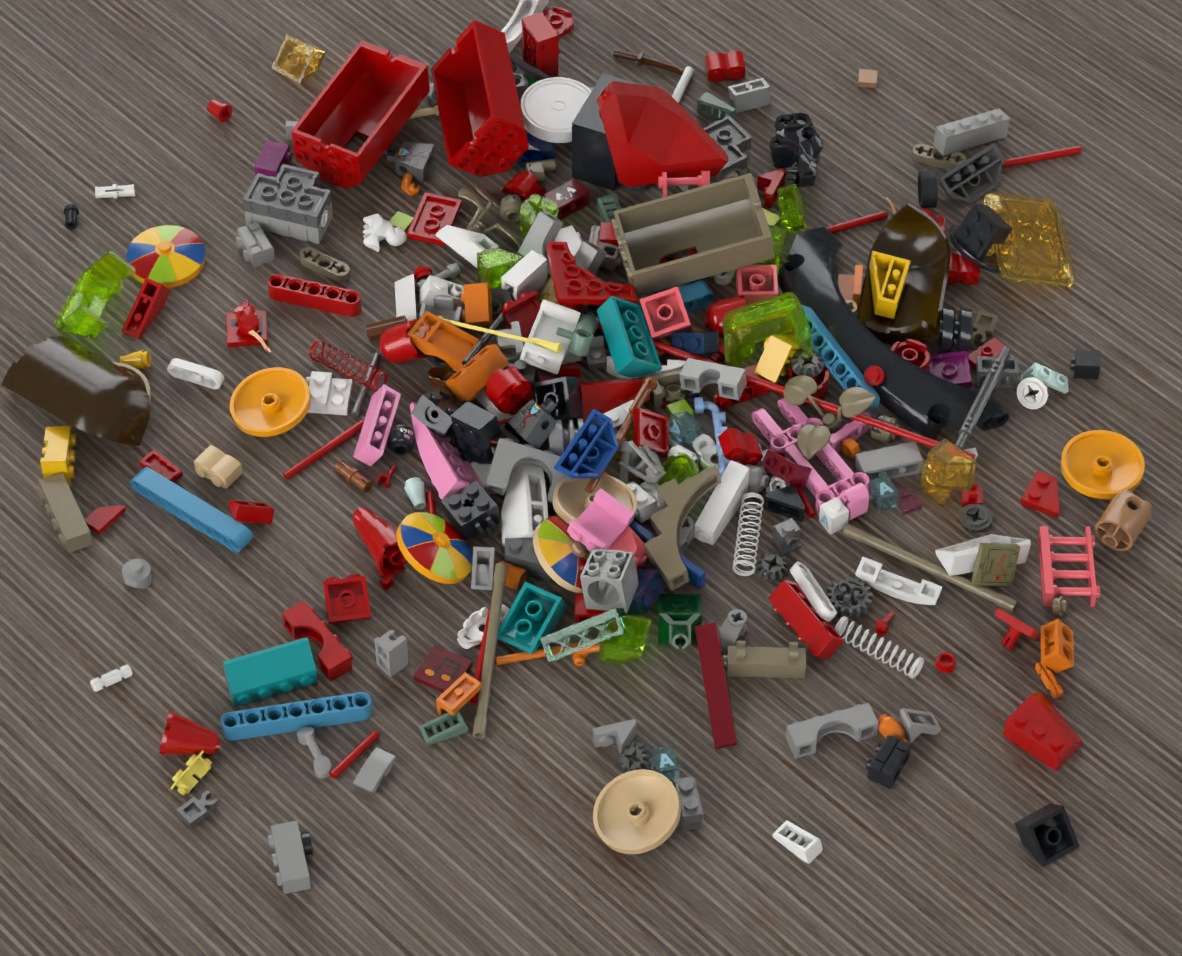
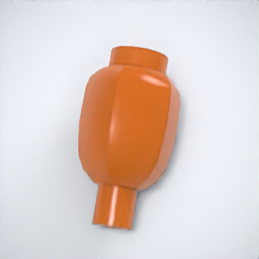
M883 714L877 719L879 723L878 730L885 739L887 735H891L900 741L903 740L909 743L905 738V730L894 717Z

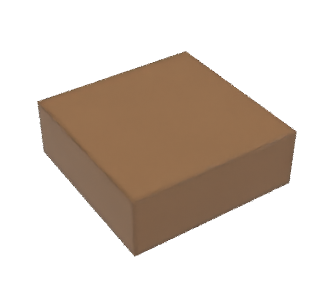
M859 69L858 87L877 88L878 70Z

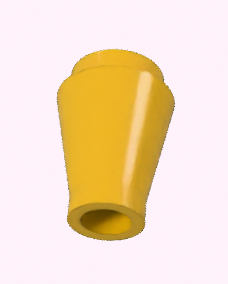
M140 350L120 356V363L133 366L136 369H146V367L151 366L149 351Z

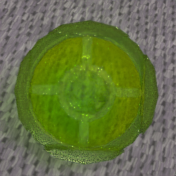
M681 452L676 457L671 455L662 464L666 475L658 483L661 485L675 479L680 484L685 479L699 474V467L685 453Z

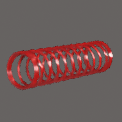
M323 340L315 341L310 347L309 356L311 360H315L324 366L327 365L328 368L339 372L341 375H345L347 378H351L353 381H357L359 384H363L365 387H369L375 392L387 384L388 375L386 372L380 371L379 368L374 370L373 365L368 366L367 362L362 363L360 359L356 360L354 356L350 357L348 353L343 354L342 350L337 351L336 347L331 348L330 344L325 345ZM322 343V350L315 358L316 349ZM329 346L330 350L328 351L326 358L321 360V357L325 351V347ZM336 349L332 361L327 363L331 350ZM342 352L338 364L333 366L337 353ZM348 355L345 366L339 369L343 356ZM351 358H354V363L352 364L351 369L348 372H345V368ZM360 361L357 372L352 376V369L355 363ZM366 364L363 375L358 379V372L361 366ZM372 367L373 370L368 380L364 382V375L368 368ZM378 370L379 372L374 376L372 384L370 385V379L374 371ZM384 374L385 378L382 384L375 388V383L380 375Z

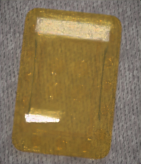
M994 192L987 193L984 197V204L991 207L1013 228L1003 245L994 244L1002 277L1010 281L1062 287L1072 286L1075 282L1072 257L1064 224L1056 203L1044 198Z

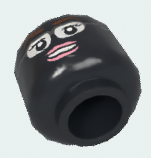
M406 424L393 426L388 436V448L397 455H405L413 450L415 442L414 430Z

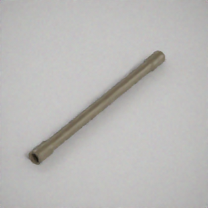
M849 523L843 530V535L853 540L865 543L992 601L1004 609L1014 612L1017 608L1018 600L982 585H973L971 580L960 575L949 576L945 568L872 536Z
M497 563L494 571V587L481 675L482 689L479 691L472 734L477 739H483L486 736L488 705L504 585L506 584L508 565L505 563Z

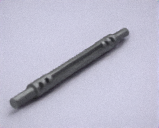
M1006 346L1002 348L998 358L993 361L959 430V437L954 445L956 451H961L967 438H970L1005 367V360L1010 352V349Z

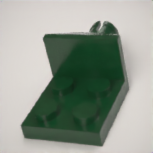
M660 594L658 597V645H673L676 649H679V645L682 646V649H685L688 645H698L695 626L702 624L701 594Z

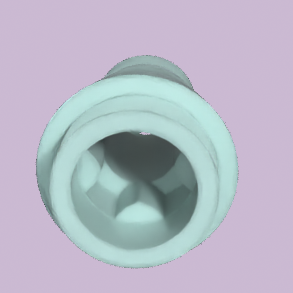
M418 477L408 479L405 482L404 490L413 503L414 509L425 508L424 482Z

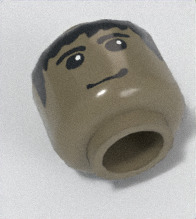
M509 193L500 198L498 204L502 219L508 222H517L524 216L525 208L523 200L519 195Z
M879 414L875 418L900 427L897 420L893 417ZM868 426V430H871V437L875 440L890 443L897 438L895 434Z

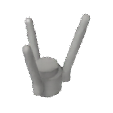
M629 441V445L649 466L644 471L647 475L621 461L619 465L642 478L646 483L649 484L652 481L654 484H657L666 475L665 468L658 462L647 445L643 447L653 463L632 441Z

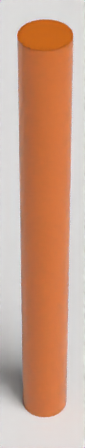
M580 642L537 649L533 655L527 652L497 656L495 657L496 665L570 653L577 649Z

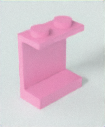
M600 488L595 494L593 502L576 521L572 520L570 522L567 532L571 538L584 544L590 552L592 548L607 550L631 523L634 513Z

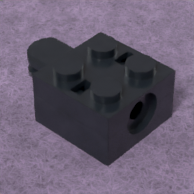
M439 386L424 393L411 414L439 437L444 438L455 432L450 415L465 404L466 401L456 399L454 394H451L447 388Z

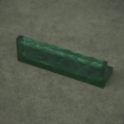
M614 608L541 637L540 640L548 662H553L627 633L622 618L626 616L624 608ZM616 620L619 630L615 632L606 630L607 624ZM595 628L600 630L597 639L592 640L586 637L590 630ZM574 636L581 638L577 647L568 645L570 638ZM557 643L561 644L562 647L559 654L553 656L550 646Z

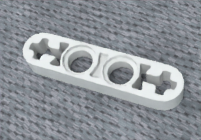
M797 561L790 569L792 576L817 614L830 622L837 614L836 609L811 571L804 564Z

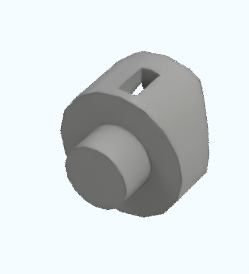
M132 559L124 564L122 568L124 583L135 588H148L152 582L151 569L148 562L143 559Z

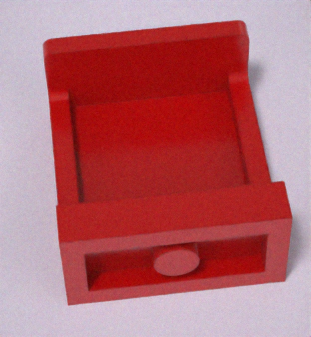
M536 290L531 293L529 291L523 293L519 297L520 299L515 302L513 300L508 301L503 305V310L500 313L506 316L504 322L509 329L511 328V322L519 321L521 336L524 338L529 337L540 310L541 304L537 300L538 292Z

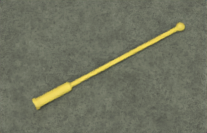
M437 316L452 325L528 342L557 353L562 351V343L559 342L555 343L533 337L531 339Z

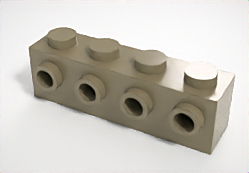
M61 472L39 480L40 489L37 490L41 502L45 501L46 503L44 508L47 516H52L53 518L51 523L54 531H59L60 533L58 534V539L61 546H66L68 553L93 545L90 530L63 473Z

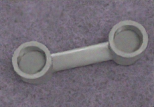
M303 727L297 732L299 743L308 745L315 759L313 763L315 775L318 778L329 777V773L332 771L329 758L322 755L315 741L314 728Z

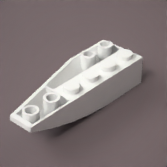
M522 464L511 472L501 509L502 546L504 547L505 538H533L536 527L548 518L544 472L537 465Z

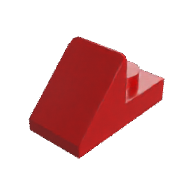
M782 168L758 176L757 189L764 191L765 207L772 209L785 184L784 175H786V169Z

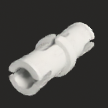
M112 184V186L95 187L96 199L135 197L134 184L121 186Z

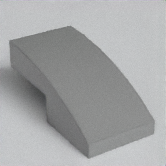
M376 747L362 766L353 784L375 794L383 776L387 777L396 756Z

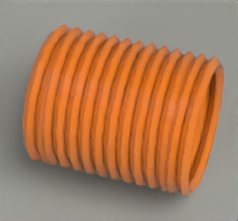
M500 561L499 563L508 565L506 584L504 586L517 591L521 590L527 578V570L505 561Z

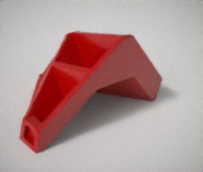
M611 81L603 89L600 96L597 97L596 101L599 104V111L618 181L627 187L658 183V176H662V172H667V178L697 177V175H701V171L709 170L710 177L717 176L728 162L726 152L668 92L659 87Z

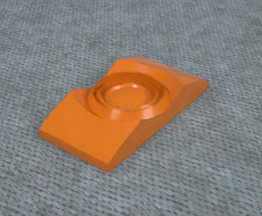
M427 310L407 334L420 351L426 355L437 356L446 361L454 371H458L463 367V360L479 341L478 338Z

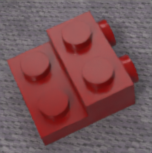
M351 574L348 578L330 577L326 579L327 581H323L329 624L371 619L365 575Z

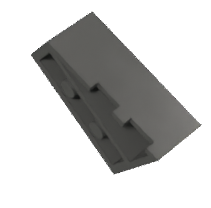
M505 538V562L526 569L528 577L534 575L543 578V581H554L545 572L537 559L533 538Z

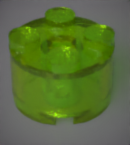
M534 194L521 204L519 208V226L524 237L527 236L540 211L550 213L558 218V205L556 202Z

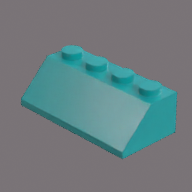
M611 296L597 309V313L617 374L635 378L662 370L642 306Z
M307 637L223 661L226 685L234 707L318 683L316 667Z

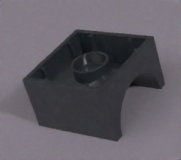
M603 73L572 122V178L615 191L618 177L599 111V104L596 100L611 81L637 83Z

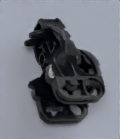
M805 113L780 115L776 118L774 125L777 132L776 136L771 138L769 145L774 166L786 169V172L789 174L784 175V179L791 180L797 187H812L816 178V164L820 160L823 140L813 127L809 115ZM797 120H803L806 124H799Z

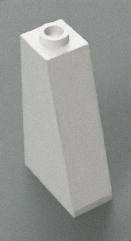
M732 460L729 462L721 477V483L715 487L695 523L694 538L714 545L740 507L742 496L748 493L749 467Z

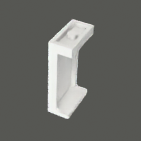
M543 300L528 338L531 339L533 337L562 343V351L557 353L553 350L525 342L520 360L558 375L571 339L556 335L557 329L560 327L574 332L581 313Z

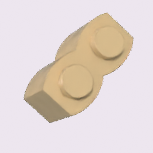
M212 445L206 448L194 460L196 473L202 478L211 479L212 483L217 487L221 486L227 489L243 473L242 465L237 459L225 454Z

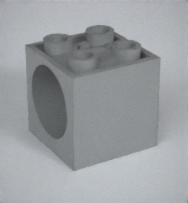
M592 548L580 576L586 609L628 612L639 585L633 552Z

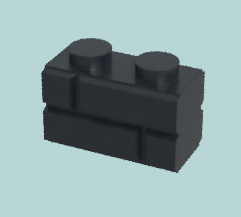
M887 735L884 742L880 741L875 751L877 753L874 758L870 757L867 762V778L889 789L892 788L911 755V744Z

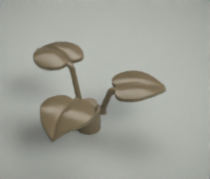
M477 186L476 190L480 193V196L488 200V204L485 207L471 191L462 187L458 197L466 198L478 206L473 219L465 230L486 235V233L497 228L512 238L520 249L522 245L520 239L504 225L497 223L484 230L486 225L481 219L492 204L500 209L498 201L486 190Z
M799 375L788 380L784 389L786 401L791 405H801L808 398L823 418V425L819 423L816 426L808 424L799 431L797 443L802 454L810 460L828 444L832 433L842 429L840 423L843 421L841 412L845 417H855L861 414L876 400L875 394L860 387L849 388L839 398L842 406L838 407L837 416L831 413L825 415L812 396H810L818 388L813 378Z

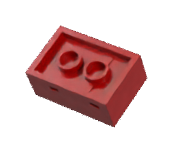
M543 12L522 18V60L550 77H558V55L560 54L558 46L560 35L558 31L554 30L550 19L546 18Z

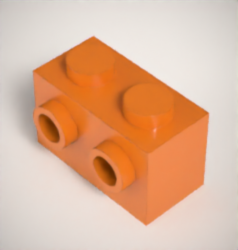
M487 282L464 285V291L461 292L462 303H465V310L462 311L463 322L478 327L491 326L493 314L490 285Z

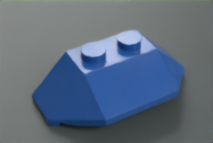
M593 409L554 466V469L572 479H599L619 448L612 419Z

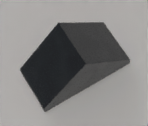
M794 485L765 494V510L803 522L805 505Z

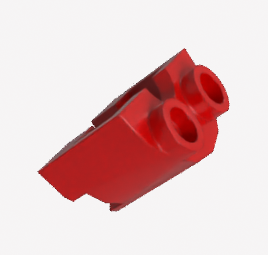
M527 171L517 173L502 188V192L505 194L514 193L519 195L523 200V204L531 208L537 205L546 194L545 188L541 189L540 185L536 182L538 178Z

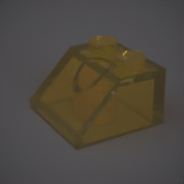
M286 34L271 68L303 84L319 69L326 52L299 37Z
M945 438L928 452L925 479L940 490H971L973 488L977 461Z

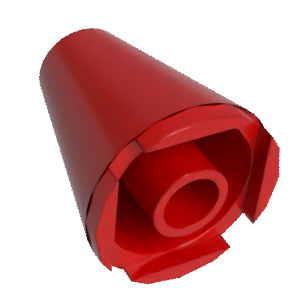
M169 711L159 754L199 755L203 750L204 753L202 755H214V751L219 752L222 739L218 738L217 732Z

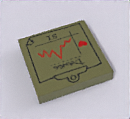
M980 543L971 583L982 586H1012L1020 546L1018 544Z

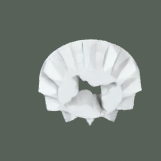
M1035 377L1026 378L1017 387V398L1028 409L1041 408L1049 396L1047 392L1048 387L1044 385L1043 380H1038ZM1031 388L1032 390H1039L1035 397L1034 395L1027 396Z

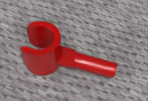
M392 465L387 474H380L378 476V486L383 481H386L385 488L391 486L390 478L397 469L395 465Z
M375 566V569L382 577L379 580L381 587L388 590L394 585L392 575L390 573L384 574L378 566Z
M890 611L884 619L876 621L874 630L880 636L888 632L889 626L887 623L895 615L893 611Z

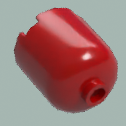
M744 295L717 300L708 305L707 316H703L705 328H709L710 331H718L721 338L751 334Z
M417 319L392 326L383 331L380 337L379 349L390 363L402 364L428 356L420 351L407 335L416 324Z

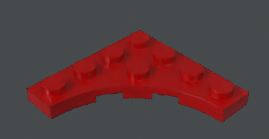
M547 241L546 249L557 304L603 305L611 296L636 304L637 297L634 285H623L610 281L604 283L597 280L596 275L590 273L585 268L581 269L575 263L576 259L571 254L567 242Z

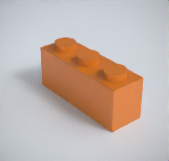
M497 344L488 345L445 383L456 399L470 402L478 396L477 392L479 390L487 388L485 384L495 371L501 368L504 370L510 363Z

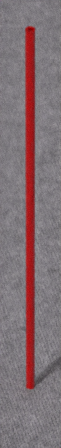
M599 323L598 329L603 330L601 323ZM653 340L655 348L659 351L685 360L691 358L720 364ZM746 373L747 382L784 395L785 386ZM812 396L820 408L838 414V407L840 406ZM807 398L805 403L813 405L811 401ZM863 414L847 417L973 462L975 458L973 453L964 450L956 451L953 446Z

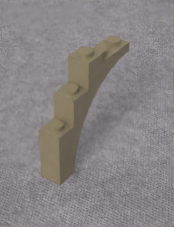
M715 465L702 470L691 478L685 479L680 484L673 479L656 488L658 499L664 509L657 510L650 516L652 527L658 536L649 539L648 542L644 543L647 557L659 572L670 591L689 582L687 569L679 554L681 529L695 503L710 489L721 483L720 473Z

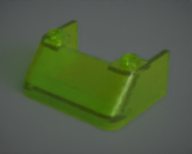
M110 250L79 276L53 327L67 334L85 338L97 337L101 330L108 325L105 320L100 318L107 302L112 295H117L124 287L122 284L124 279L134 273L136 269Z
M792 292L731 310L723 318L725 363L728 366L742 368V361L751 358L755 354L756 343L766 340L771 335H784L790 332L793 340L798 343L809 357L813 356L811 329L798 297Z

